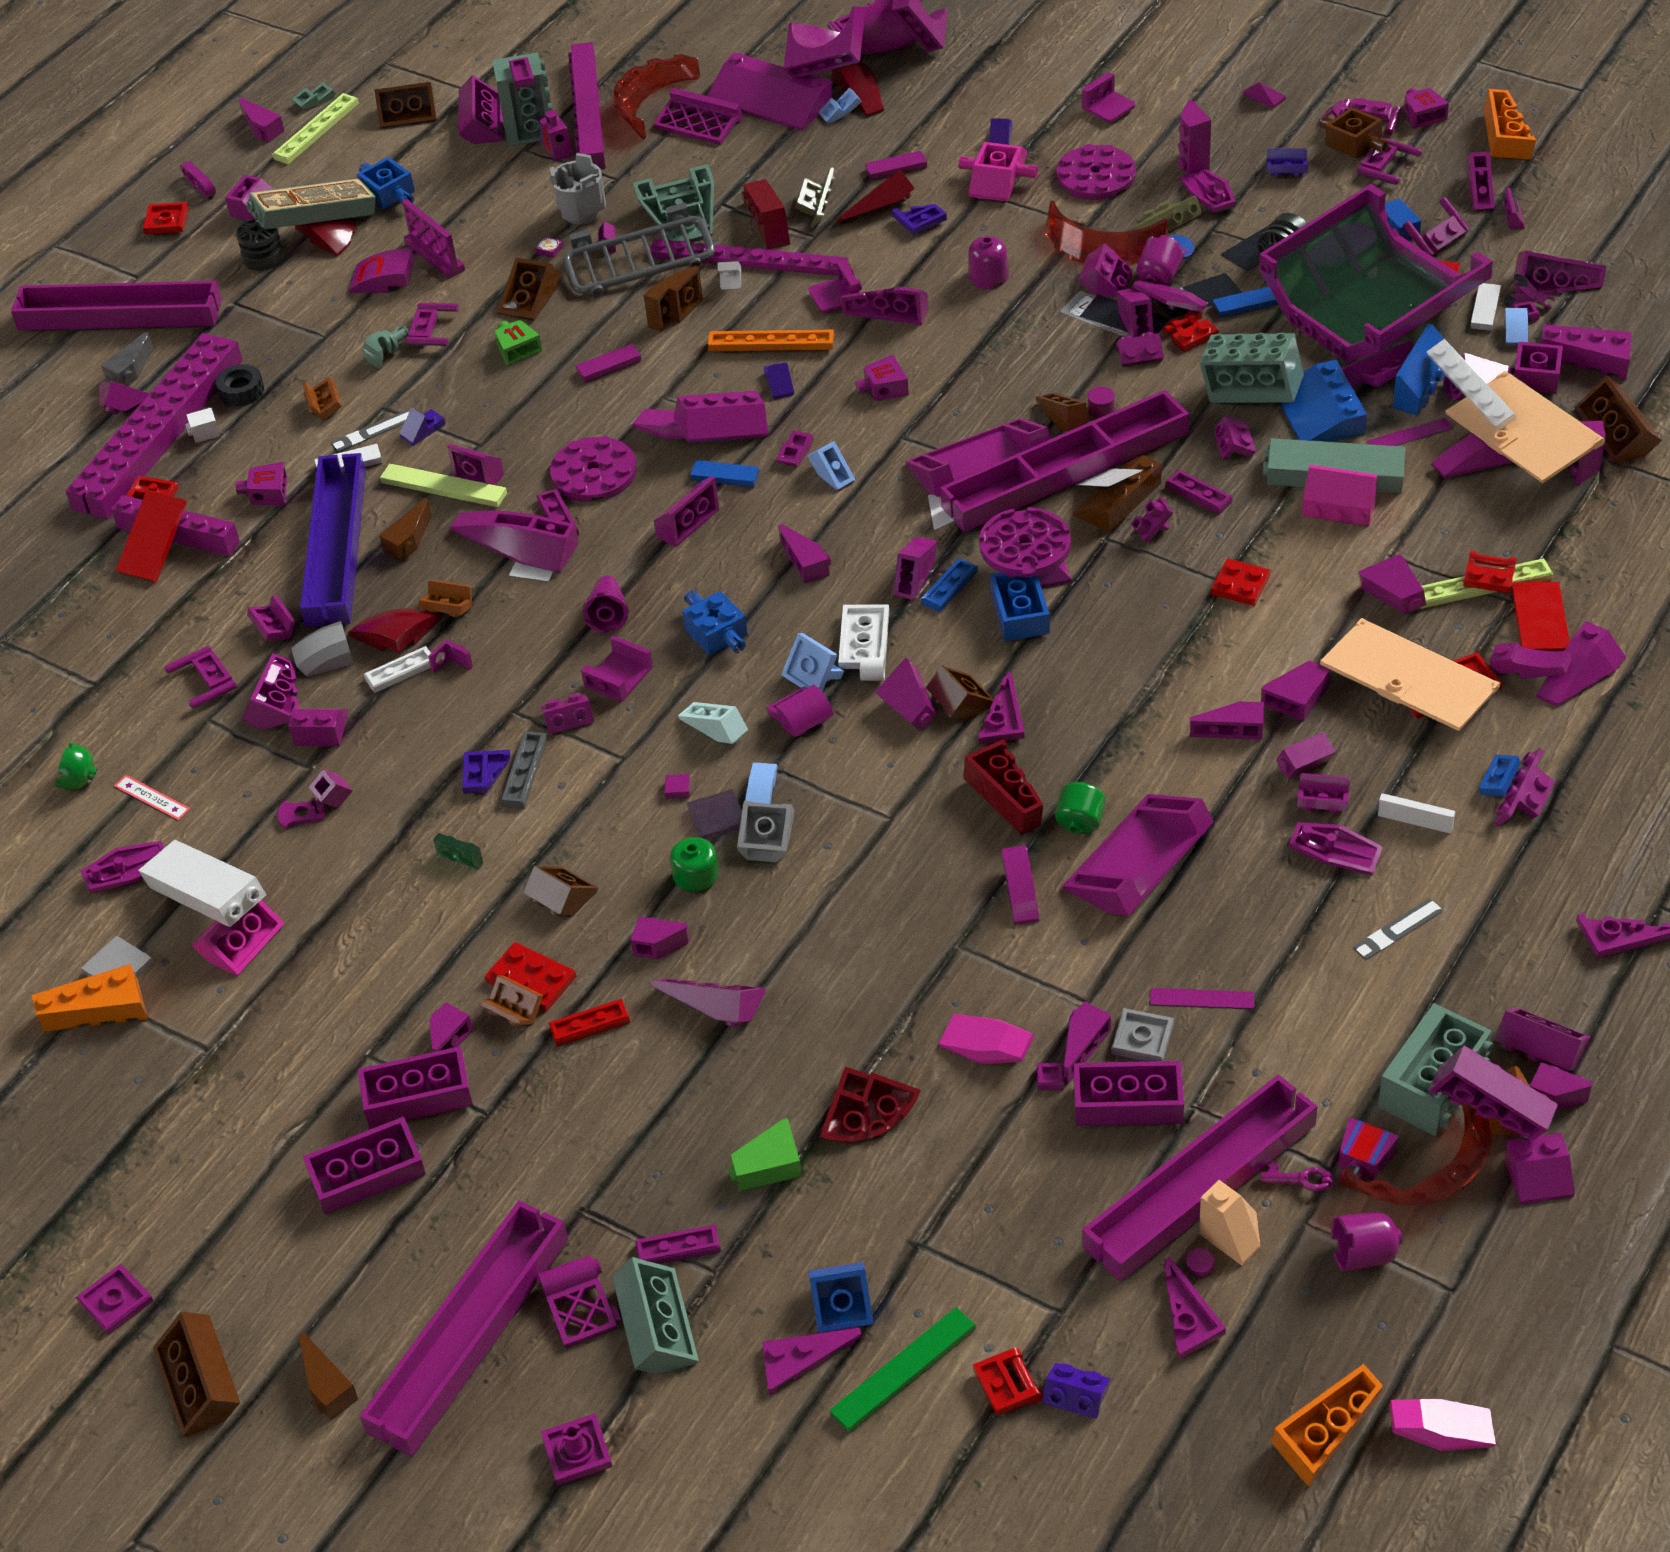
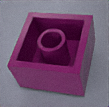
M1518 342L1514 377L1536 392L1557 394L1563 346Z

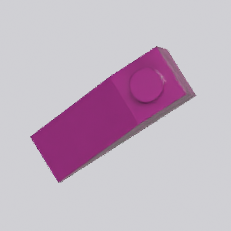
M238 99L242 115L255 137L269 143L284 132L281 115L246 99Z
M1490 152L1469 153L1466 161V173L1473 210H1494Z
M783 524L778 525L780 542L804 584L830 575V556L827 552L824 553L819 544Z
M1239 701L1190 717V737L1262 740L1264 702Z
M1085 1001L1078 1009H1074L1069 1017L1070 1025L1064 1061V1082L1068 1084L1074 1078V1063H1086L1111 1031V1014Z

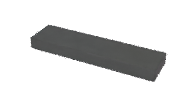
M524 731L500 801L502 807L525 809L548 740L547 733Z

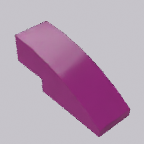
M1026 845L1001 849L1006 888L1014 925L1039 922L1034 882Z

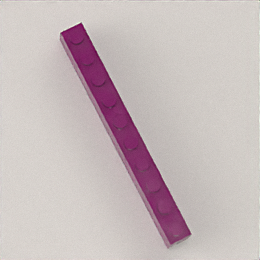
M593 42L571 44V52H568L576 154L591 155L593 164L603 169L606 168Z

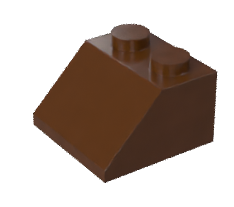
M942 665L926 686V689L932 694V700L945 708V714L953 719L957 717L967 720L989 709L994 701L970 674Z
M534 866L523 893L531 897L533 903L548 907L551 914L563 917V915H574L597 893L599 888L562 866Z

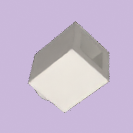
M212 408L186 414L189 423H186L185 426L188 435H193L195 443L220 436Z

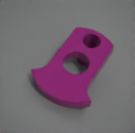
M315 797L307 802L289 803L285 800L280 805L277 816L282 828L287 830L293 825L323 821L326 816V808L324 803L320 802L318 798L315 800ZM300 810L308 811L304 816H296V813Z

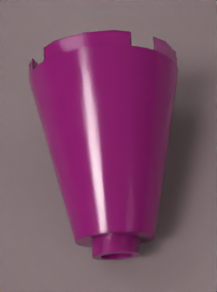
M606 575L600 577L594 585L583 606V616L586 624L594 631L607 633V631L614 630L615 632L625 625L629 611L618 581L614 577Z

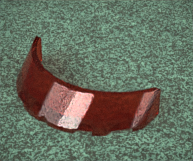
M682 54L673 55V58L663 60L658 58L650 59L646 65L631 68L618 80L613 90L615 109L643 140L646 138L644 120L636 117L641 103L649 95L665 86L681 81L698 79L700 77L698 59Z
M1050 200L1045 232L1057 251L1069 254L1070 259L1085 264L1090 253L1106 244L1124 262L1130 261L1131 264L1138 262L1143 247L1151 236L1153 238H1160L1161 235L1168 236L1169 219L1163 218L1155 224L1132 231H1098L1072 222L1059 211L1055 201Z
M1462 1103L1464 1135L1456 1157L1450 1164L1411 1189L1400 1191L1383 1180L1364 1182L1348 1166L1342 1168L1339 1184L1364 1195L1402 1205L1428 1204L1453 1196L1458 1190L1467 1187L1477 1177L1487 1160L1492 1144L1491 1118L1477 1115V1109Z

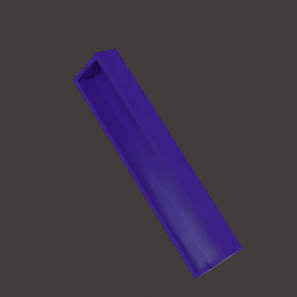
M361 453L342 454L346 473H342L338 455L318 456L300 606L306 627L326 626L327 622L333 624L340 621L342 624H351L366 470Z

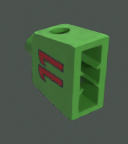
M521 320L510 324L507 321H502L498 325V329L495 330L497 346L507 366L542 351L539 334Z

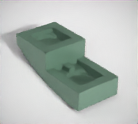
M323 82L312 91L307 88L303 89L292 98V101L302 109H309L325 103L336 94L331 87Z

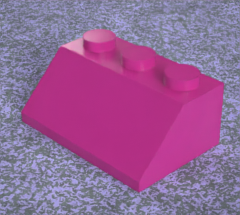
M1309 465L1303 497L1302 516L1369 526L1375 504L1377 475Z
M260 900L231 927L214 920L195 940L192 946L209 963L237 976L285 923Z

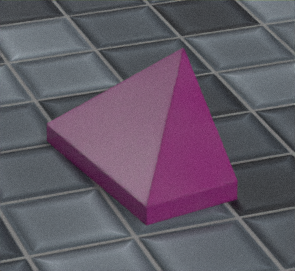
M1260 82L1253 83L1243 91V95L1271 108L1277 107L1286 100L1285 95Z

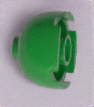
M69 742V748H65L57 771L62 775L60 779L56 778L55 786L74 791L85 787L89 780H94L97 767L93 766L94 758L85 747Z

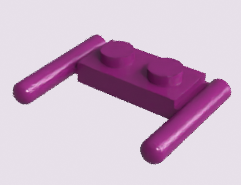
M1381 138L1389 142L1388 150L1381 153L1372 149L1361 163V166L1358 167L1357 174L1397 185L1400 181L1398 177L1383 173L1382 171L1397 154V151L1419 157L1422 154V150Z
M209 645L164 667L165 672L170 674L193 663V666L210 691L191 699L189 706L192 709L237 688L235 681L232 680V677Z

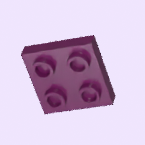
M596 1413L541 1431L557 1486L613 1467Z

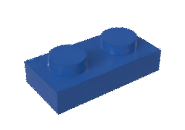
M1495 755L1479 786L1480 794L1504 797L1521 764L1519 756Z

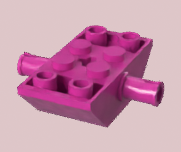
M989 142L983 143L977 158L960 156L958 163L959 169L973 170L969 197L1008 202L1017 178L1022 176L1036 179L1038 166L1023 165L1028 151L1021 146Z

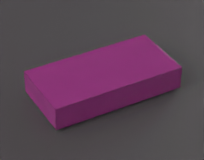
M528 57L509 61L516 88L535 85Z

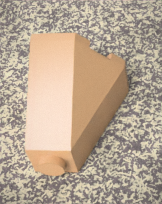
M1218 1180L1201 1197L1199 1234L1243 1266L1260 1249L1257 1213L1240 1194Z

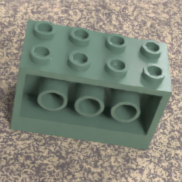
M538 52L492 60L508 146L541 141L539 121L546 118V112L552 111L544 60H539ZM528 57L535 85L516 88L509 61Z
M1294 333L1211 335L1200 360L1210 403L1294 402L1304 376Z
M1433 1003L1382 1075L1378 1108L1437 1136L1442 1128L1446 1129L1450 1124L1453 1111L1461 1108V1106L1451 1103V1097L1439 1092L1436 1096L1428 1092L1438 1067L1463 1046L1475 1050L1480 1056L1490 1061L1488 1055L1493 1047V1043L1490 1042L1492 1031Z

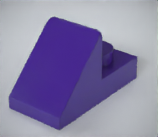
M991 118L989 143L1010 145L1012 120Z
M783 362L764 367V374L774 399L794 395L787 363Z
M412 407L399 435L414 446L446 425L445 418L432 409L422 414Z

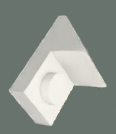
M739 262L718 263L720 288L722 290L741 288V265Z

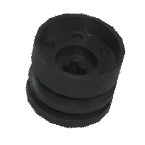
M1282 213L1277 216L1257 240L1259 254L1306 225V221L1292 213ZM1295 252L1279 262L1277 268L1283 269L1292 266L1299 258L1298 253Z
M255 219L248 220L237 228L236 237L241 249L240 252L244 265L247 268L255 271H264L274 268L281 263L284 258V251L278 228L264 230Z

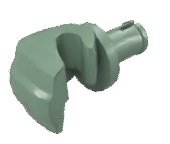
M400 325L392 332L383 330L368 336L362 346L363 356L366 358V361L372 366L381 369L383 361L382 347L388 353H395L399 348L398 342L408 337V329Z

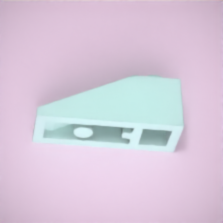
M693 702L678 715L680 720L718 742L736 743L748 730L736 706Z

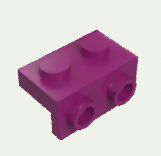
M1147 332L1139 337L1124 336L1117 340L1115 347L1116 351L1119 352L1122 367L1164 359L1159 333Z
M1225 415L1214 429L1222 459L1227 460L1232 452L1252 457L1256 450L1248 424L1242 419H1235Z
M277 595L271 596L269 606L248 608L247 616L266 641L291 638L292 630L295 628V619Z
M574 693L569 695L568 699L561 701L559 699H552L546 701L545 705L540 706L549 734L594 722L590 702L586 694Z
M1301 773L1297 807H1302L1308 811L1326 809L1332 813L1347 811L1350 778Z

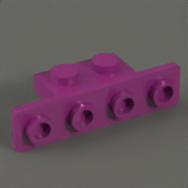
M1407 340L1341 369L1351 387L1361 383L1372 385V387L1382 386L1385 384V381L1396 379L1398 371L1413 349V342Z
M1538 748L1533 753L1528 752L1522 758L1521 764L1523 765L1516 772L1513 778L1514 783L1508 788L1504 796L1506 798L1505 801L1495 812L1497 817L1493 824L1496 826L1508 820L1516 806L1532 819L1539 816L1555 783L1552 778L1536 767L1544 752L1541 748Z

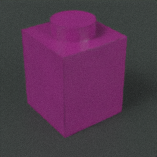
M324 769L309 786V789L320 802L339 808L353 791L340 775Z

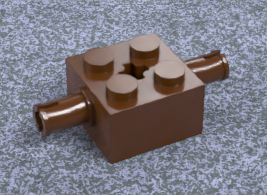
M1351 107L1335 119L1324 116L1319 122L1320 128L1325 129L1326 146L1351 157L1358 158L1370 148L1381 153L1388 150L1389 142L1381 139L1382 119Z

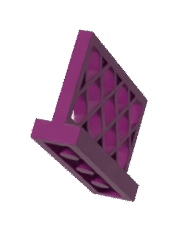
M672 88L670 91L671 98L653 123V126L659 130L721 145L735 123L740 124L743 116L740 104ZM672 107L680 108L672 112L670 111ZM689 111L696 112L695 114L687 116L686 112ZM681 114H684L685 116L684 118L678 120H674L673 118ZM706 115L712 116V118H709L707 120L703 119V117ZM669 118H671L672 122H669L667 124L662 123L664 120H667ZM701 119V122L692 125L690 123L692 120ZM728 120L729 122L720 124L719 121ZM715 122H717L718 126L710 129L707 128V125L713 124ZM684 123H688V125H689V126L684 127V128H679V127H677L678 125H681V124H684ZM701 127H704V128H705L704 131H701V132H699V133H698V132H694V130H696V129H698V128H701ZM721 131L719 137L711 136V134Z
M408 199L402 201L409 234L404 236L405 244L448 279L465 271L464 264L456 258L452 235Z

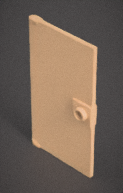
M1507 371L1501 372L1496 378L1487 383L1517 417V419L1501 430L1497 431L1467 397L1446 410V414L1541 483L1546 482L1593 449L1596 450L1605 443L1603 437Z
M1363 618L1320 661V665L1378 692L1379 695L1395 703H1401L1457 731H1460L1500 687L1499 682Z

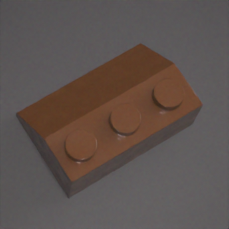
M431 82L374 89L380 128L437 120L435 97Z

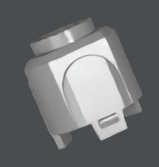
M577 153L576 161L566 162L555 169L550 167V182L553 184L556 207L561 210L562 219L577 225L587 224L595 220L599 211L606 207V199L601 170L596 164H593L591 155Z

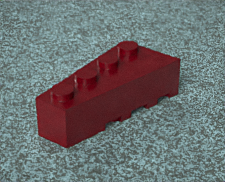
M763 179L743 184L744 191L741 192L743 202L747 204V208L752 214L767 250L790 245L785 207L768 181Z

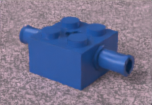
M387 157L372 166L367 162H364V165H360L357 177L375 195V203L382 209L390 207L398 201L402 203L406 199L411 203L414 202V197L411 195L415 192L411 172L393 159Z
M690 590L694 596L688 591L684 596V600L690 607L682 610L685 631L709 656L727 646L735 653H739L736 647L742 652L746 647V643L742 638L748 635L745 615L721 591L705 599H702L695 590Z

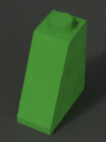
M788 1118L782 1119L732 1153V1165L728 1166L731 1182H737L739 1191L801 1177L800 1160Z

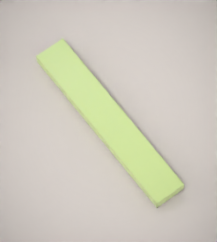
M344 93L341 94L273 153L274 160L290 164L359 104L358 98Z
M390 463L380 477L381 483L493 507H499L507 494L505 487Z
M1544 558L1521 563L1515 567L1512 583L1552 580L1553 573ZM1465 576L1422 585L1426 606L1420 609L1497 591L1463 586Z

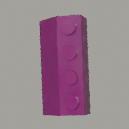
M471 75L459 89L458 134L464 140L470 141L473 144L502 141L503 117L498 91Z
M757 391L708 393L677 397L673 418L688 443L768 437L765 403Z

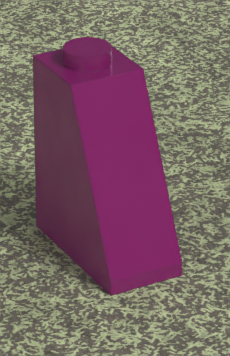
M1135 288L1117 291L1118 312L1129 336H1132V338L1139 337L1147 332L1154 334L1151 298Z
M915 537L898 552L894 596L911 600L917 598L935 563L937 541Z
M1402 554L1358 571L1363 590L1402 613L1406 614L1426 606L1424 589Z
M905 657L875 693L921 732L931 723L936 713L918 668Z
M1309 660L1263 685L1261 688V702H1264L1265 707L1304 721L1329 687L1331 670Z

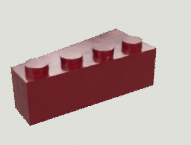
M1003 739L965 756L963 778L1023 835L1041 826L1044 804L1033 786L1026 781L1025 773L1022 769L1018 768L1015 763L1016 758L1012 752L1009 753L1007 744Z

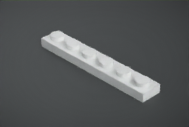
M1445 339L1427 351L1429 358L1497 431L1517 419L1515 413Z

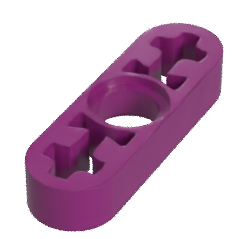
M191 161L180 165L185 179L205 198L216 194L212 181Z

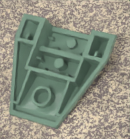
M709 164L690 168L689 178L654 186L652 178L632 183L638 202L657 225L668 223L667 207L685 203L688 216H698L704 219L712 236L714 178ZM697 224L684 226L689 241L703 238ZM680 228L665 232L669 240L685 242Z

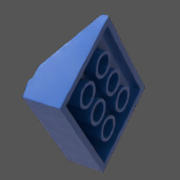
M1337 360L1315 364L1305 370L1294 402H1279L1298 440L1331 442L1365 434L1367 414Z

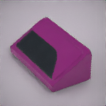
M1506 188L1504 208L1509 228L1524 229L1525 224L1520 204L1511 189Z

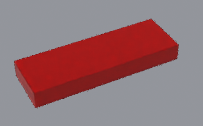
M622 999L548 1022L556 1047L628 1024L630 1020Z

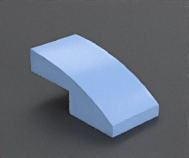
M848 88L837 101L831 98L819 113L829 124L851 112L862 101L852 89Z
M1505 308V346H1518V342H1528L1527 308Z
M753 763L745 801L771 804L772 791L775 788L777 764Z

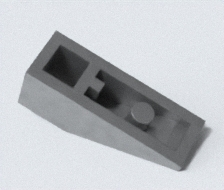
M148 332L143 333L101 365L107 382L113 381L129 386L138 379L154 349Z

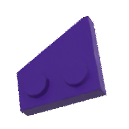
M936 204L910 207V211L899 212L898 208L893 209L892 217L915 235L946 221L947 213Z
M510 750L464 752L463 794L487 793L511 759Z

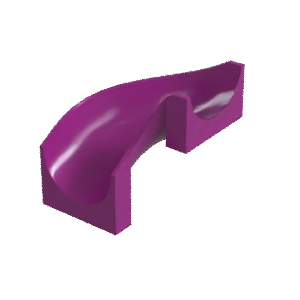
M875 0L867 7L853 6L850 18L841 32L812 25L789 23L784 69L795 79L860 62V55L893 52L905 48L916 41L927 52L943 49L948 10L945 8L928 15L920 0Z

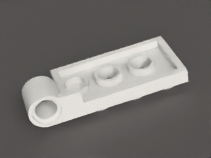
M843 605L838 664L840 669H860L861 681L885 680L889 605ZM862 623H870L867 626L861 625ZM861 639L869 640L867 642H859Z

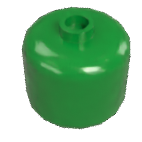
M1083 782L1066 784L1061 788L1055 812L1057 824L1072 833H1093L1099 828L1106 802L1104 793L1099 788Z
M699 837L682 839L674 845L670 852V866L675 884L680 889L688 892H700L711 887L718 878L719 870L717 854L713 845L706 839Z

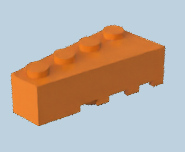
M1488 89L1483 110L1491 157L1531 160L1536 138L1530 135V128L1524 124L1523 115L1516 110L1517 105L1508 90Z
M131 964L32 995L35 1013L44 1032L77 1028L80 1024L96 1026L101 1025V1022L115 1020L116 1023L127 1022V1019L138 1018L139 1020L148 1019L139 981Z
M1362 1364L1274 1428L1270 1442L1308 1487H1310L1378 1401L1383 1385Z

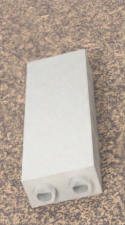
M177 840L172 841L138 870L149 888L228 927H231L266 896L265 891L255 876Z

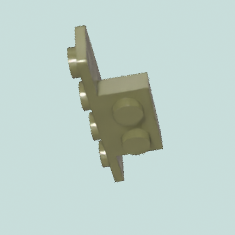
M832 167L827 172L822 186L806 178L801 185L795 208L812 216L809 226L811 229L814 228L816 223L820 224L824 216L823 211L826 208L827 199L831 192L829 187L832 186L835 179L832 176L834 171Z
M1191 196L1180 203L1170 204L1169 201L1163 202L1158 205V209L1142 213L1143 216L1136 220L1137 225L1132 227L1137 246L1145 245L1151 236L1158 238L1200 216L1202 211L1197 196Z

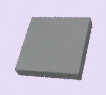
M116 936L91 958L81 970L83 974L90 977L131 964L138 978L153 964V960L144 952Z
M1123 1008L1111 1047V1054L1147 1062L1164 1061L1174 1026V1018Z

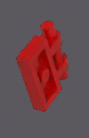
M1199 311L1195 313L1190 312L1180 320L1175 319L1169 322V325L1163 327L1166 335L1174 333L1172 334V342L1183 352L1209 341L1211 335L1219 334V330L1207 319L1199 322L1198 320L1203 317Z

